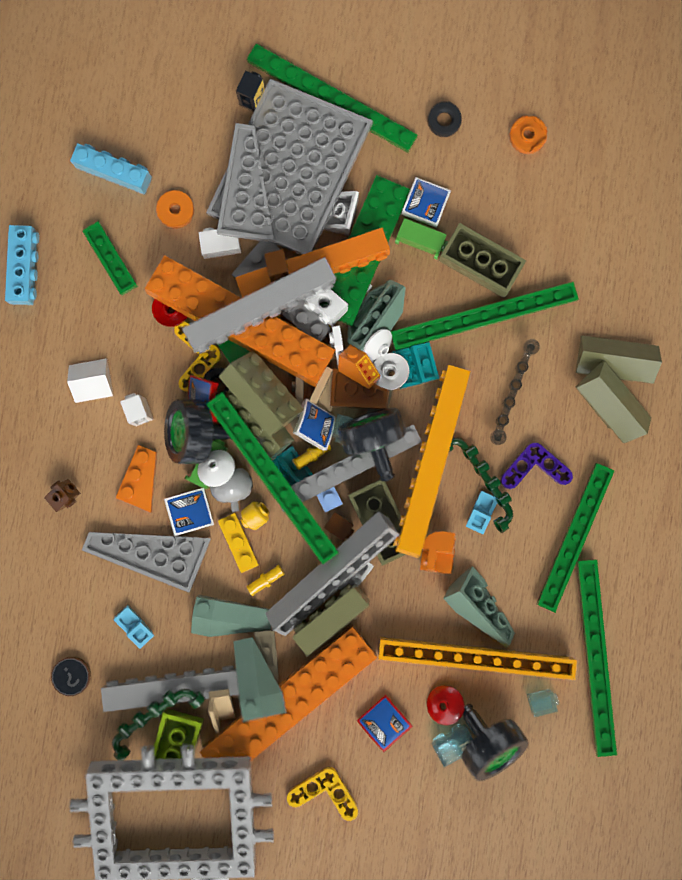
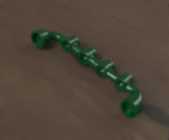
M453 437L449 452L454 449L453 445H458L463 450L465 458L470 460L475 472L484 480L486 488L493 493L498 505L505 510L506 516L504 518L499 516L493 521L496 529L500 533H504L509 529L508 524L513 519V509L509 504L512 501L511 496L507 492L501 493L498 488L501 483L496 476H489L487 471L490 470V467L485 460L481 462L478 460L476 455L479 452L476 446L473 444L468 446L463 439Z
M180 689L175 693L168 690L162 696L164 701L160 704L153 701L147 707L148 712L146 714L139 711L133 716L132 724L128 725L124 722L118 727V734L112 741V748L115 751L113 756L117 761L126 759L131 750L126 745L121 746L120 741L129 738L138 728H143L152 718H157L166 708L174 706L180 698L189 697L188 703L196 709L202 705L206 697L200 691L195 693L190 689Z

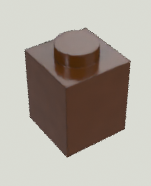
M283 249L264 253L271 282H276L289 275Z
M334 512L324 529L342 541L345 538L349 539L355 531L352 529L354 525L336 512Z

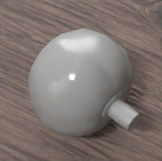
M243 468L234 469L232 477L225 484L210 487L211 494L219 502H229L232 512L239 511L238 501L244 500L251 493L253 487L252 477Z

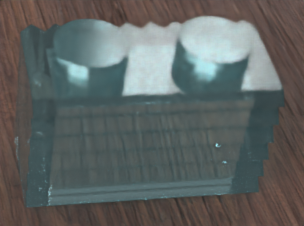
M461 724L455 725L450 729L451 732L446 735L444 733L437 735L432 742V746L444 767L460 759L465 747L473 740L465 724L462 726Z

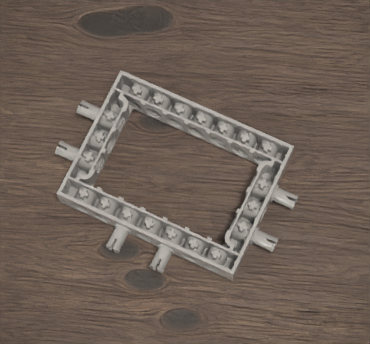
M188 744L181 747L183 759H154V747L149 745L148 750L146 745L141 748L142 760L91 761L86 772L88 799L70 800V808H72L70 812L84 811L89 813L91 834H75L73 847H92L95 880H176L255 877L256 842H274V829L254 828V807L272 806V793L254 794L252 789L251 757L195 758L194 745L190 744V749H188ZM230 788L233 848L224 846V848L204 847V849H189V847H185V849L165 848V850H150V848H146V850L131 851L126 849V851H116L118 846V839H116L115 835L117 823L114 821L115 804H113L112 792Z

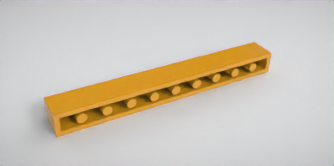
M448 365L446 371L442 370L439 381H442L441 388H437L434 397L438 400L436 406L432 405L429 415L433 418L431 424L427 423L424 433L428 436L426 442L422 441L419 451L423 454L421 460L417 459L414 471H417L416 479L412 478L409 487L412 490L411 497L407 496L404 508H407L405 516H401L399 526L402 529L400 535L394 540L393 545L397 546L396 552L416 558L421 555L471 371Z
M380 637L379 660L575 680L577 660L568 656Z

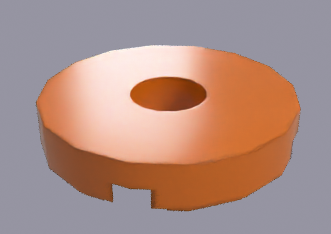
M522 116L511 127L509 134L510 142L521 153H535L546 142L547 127L538 117ZM524 131H531L533 133V138H526L524 136Z
M177 190L168 191L163 194L156 206L157 216L165 226L174 229L182 228L189 224L195 210L190 197L184 192ZM174 205L180 206V211L177 214L170 212L171 207Z

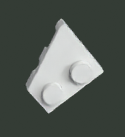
M340 326L332 327L333 332L329 333L331 347H335L338 366L339 355L343 352Z

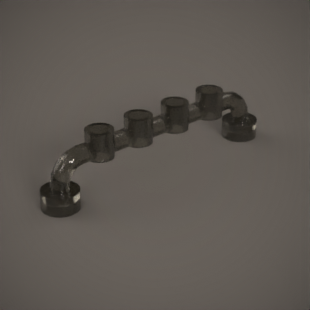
M529 339L523 345V356L515 367L516 374L514 380L509 383L510 391L507 398L502 402V413L496 418V429L490 435V440L494 445H502L507 439L503 429L509 423L508 416L511 408L515 406L517 391L522 387L521 380L523 375L529 368L528 361L530 356L535 355L540 349V344L535 339ZM519 365H524L525 370H520ZM513 382L518 384V388L513 387ZM506 400H510L512 405L508 406ZM501 417L505 419V424L500 423L499 419Z

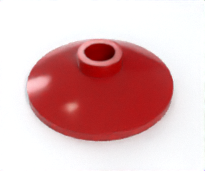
M154 299L152 314L159 324L166 327H175L187 319V316L176 310L170 313L169 309L171 307Z
M442 685L430 692L427 698V710L435 722L441 725H452L461 719L465 704L462 695L457 689L448 685ZM441 703L446 704L445 710L441 708Z

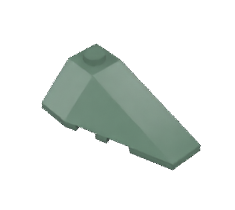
M472 566L449 586L443 599L460 616L505 647H509L515 632L504 613L499 612L495 602L497 600L494 596L491 597L486 587L488 585L485 579Z
M198 595L192 616L191 633L214 637L271 630V624L265 614L269 609Z
M254 638L233 641L243 722L286 713L283 692L266 664Z

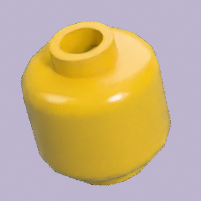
M253 501L242 509L240 521L245 528L257 530L268 522L270 512L264 503Z

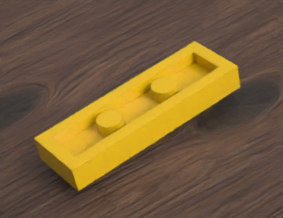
M233 513L218 520L240 572L243 573L259 566L237 514Z

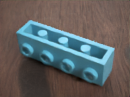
M77 143L70 160L75 168L141 194H146L152 179L146 167L137 164V166L132 165L127 159L122 157L117 159L112 157L113 155L103 150L99 152L91 145L84 144L83 146Z
M9 225L5 301L10 304L34 305V300L37 297L34 285L38 277L35 265L39 258L38 251H36V245L39 243V233L32 226Z

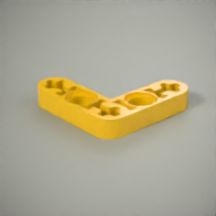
M183 322L175 326L174 332L176 336L192 349L189 341H186V335L184 333L180 335L181 331L179 330L180 327L184 328L190 324ZM214 344L210 345V349L203 353L196 352L199 355L198 358L179 379L178 384L182 391L188 393V387L184 388L185 384L183 382L185 379L189 381L190 372L194 376L203 378L219 362L221 352ZM216 351L215 355L217 357L215 359L210 358L208 362L211 365L208 367V365L204 361H202V358L204 357V359L207 360L209 358L208 352ZM198 364L205 366L203 374H196L195 367Z
M326 767L291 788L287 794L288 804L292 807H299L322 792L327 791L344 820L352 821L358 815L357 804L333 767ZM327 772L329 774L333 773V780L330 781L329 779H326L325 781H323L324 786L322 787L320 780H323L326 777ZM315 782L318 785V789L315 792H310L307 789L308 783ZM301 787H303L305 794L299 796V801L291 800L292 793L296 795L302 793ZM342 789L345 795L343 798L337 799L333 794L334 791ZM347 799H349L347 801L348 807L350 809L354 808L352 815H350L349 813L345 814L346 807L344 805V802Z

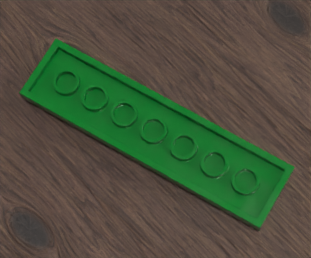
M376 175L348 239L383 228L389 243L411 189ZM373 260L364 267L356 266L346 273L338 272L334 274L336 280L331 290L348 304V311L338 321L350 326L353 325L380 261ZM322 302L319 305L321 307H327L329 303Z

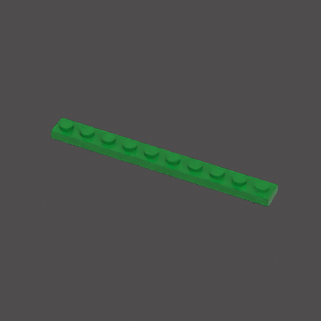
M255 44L247 57L249 64L288 86L372 120L371 133L409 153L418 137L414 132L258 44Z
M574 282L391 331L395 351L576 302L579 298Z
M221 393L208 402L207 406L320 562L325 564L339 553L226 396Z
M597 559L577 561L595 751L597 757L617 756Z

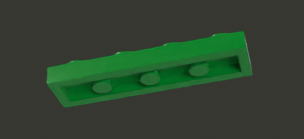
M99 221L82 230L120 295L123 296L138 287Z

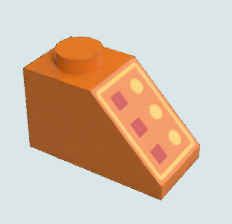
M349 345L339 355L338 371L368 389L380 379L381 375L370 358L360 349Z

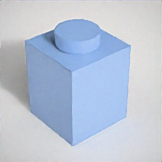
M334 487L317 495L325 513L342 505Z

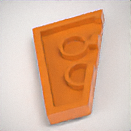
M140 445L137 446L115 498L152 513L157 452Z

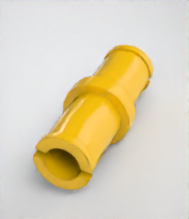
M329 445L326 451H322L316 446L313 448L309 447L305 453L294 458L293 463L300 470L310 462H316L323 454L331 451V447Z
M277 565L266 574L262 573L260 578L246 587L249 593L254 596L265 587L269 588L272 586L271 583L284 576L285 573L281 566Z

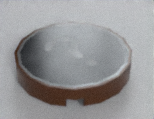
M67 657L60 660L54 666L51 673V682L54 689L60 694L75 696L82 693L88 687L91 671L83 659Z

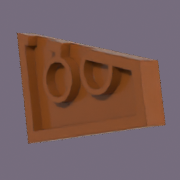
M333 368L331 407L388 408V389L375 384L368 389Z

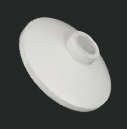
M381 329L369 338L363 352L368 355L372 363L380 356L387 354L392 342V333L388 329Z
M387 353L384 356H380L373 363L381 375L380 379L375 383L380 387L394 390L401 387L408 379L409 365L399 354ZM389 372H395L393 376H388Z
M224 450L211 451L207 459L198 465L199 479L210 487L225 484L234 473L235 462L233 457Z

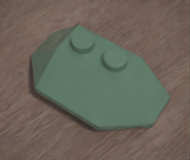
M390 279L386 284L370 291L362 302L353 325H348L347 343L363 351L365 344L375 332L381 329L391 331L403 313L405 286Z

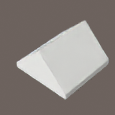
M346 191L340 193L324 230L347 236L350 235L359 200V192Z
M107 359L69 365L67 383L75 403L113 396Z

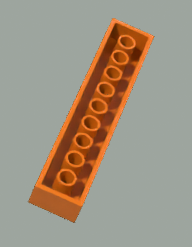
M165 255L145 287L147 295L194 321H198L242 299ZM270 316L264 318L263 322L253 327V325L246 327V331L239 335L232 334L228 336L230 341L250 352L254 350L259 357L302 379L315 388L336 351L277 317L271 318Z
M352 624L278 685L283 692L286 713L244 722L241 715L223 729L220 734H217L207 742L199 753L203 758L251 757L252 761L376 660L377 654Z

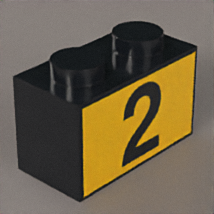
M245 70L236 89L239 106L253 112L265 90L263 78L260 74L253 71L250 73Z

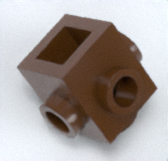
M69 479L63 482L59 480L50 487L52 490L44 498L55 512H58L66 507L70 508L77 502L75 499L81 493Z

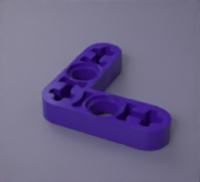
M531 443L526 446L503 473L500 482L506 489L515 488L534 465L538 466L560 485L569 484L573 479V474L569 468L542 445ZM537 447V453L540 455H543V453H545L546 456L541 458L540 462H538L537 460L540 459V457H538L537 455L531 456L532 451L530 450V448ZM547 458L552 459L554 462L552 469L544 467V461ZM520 460L525 461L527 464L525 471L517 469V463ZM558 465L560 466V468L558 469L559 472L567 473V481H561V476L557 472L554 473V475L552 474V472H554L557 469ZM513 468V470L515 471V473H517V474H519V475H521V476L518 477V476L516 475V476L512 479V481L514 482L513 485H512V484L506 485V481H507V480L505 479V477H506V476H507V477H511V476L513 475L514 472H511V469Z

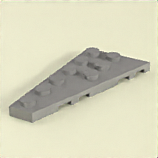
M236 123L217 234L274 243L255 126Z
M260 241L232 273V276L235 278L267 267L264 253L280 249L275 243ZM303 299L298 301L299 304L290 309L286 307L281 310V316L300 331L320 342L331 332L328 324H324L318 318L319 315L314 311L310 312L304 306Z
M89 532L82 551L190 593L211 538Z

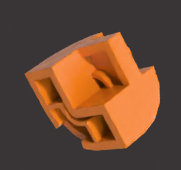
M442 531L428 535L424 540L420 570L452 575L455 555V533Z

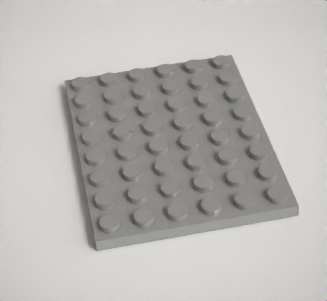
M270 79L248 125L255 126L274 243L302 255L314 251L373 121ZM227 170L206 212L207 215L216 219L220 217Z

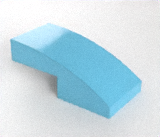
M482 490L480 491L466 527L484 534L497 504L495 496Z
M129 605L113 618L127 633L126 636L139 649L154 637L153 632Z

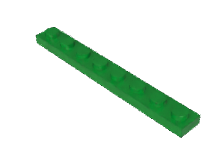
M595 463L536 605L556 613L615 470Z

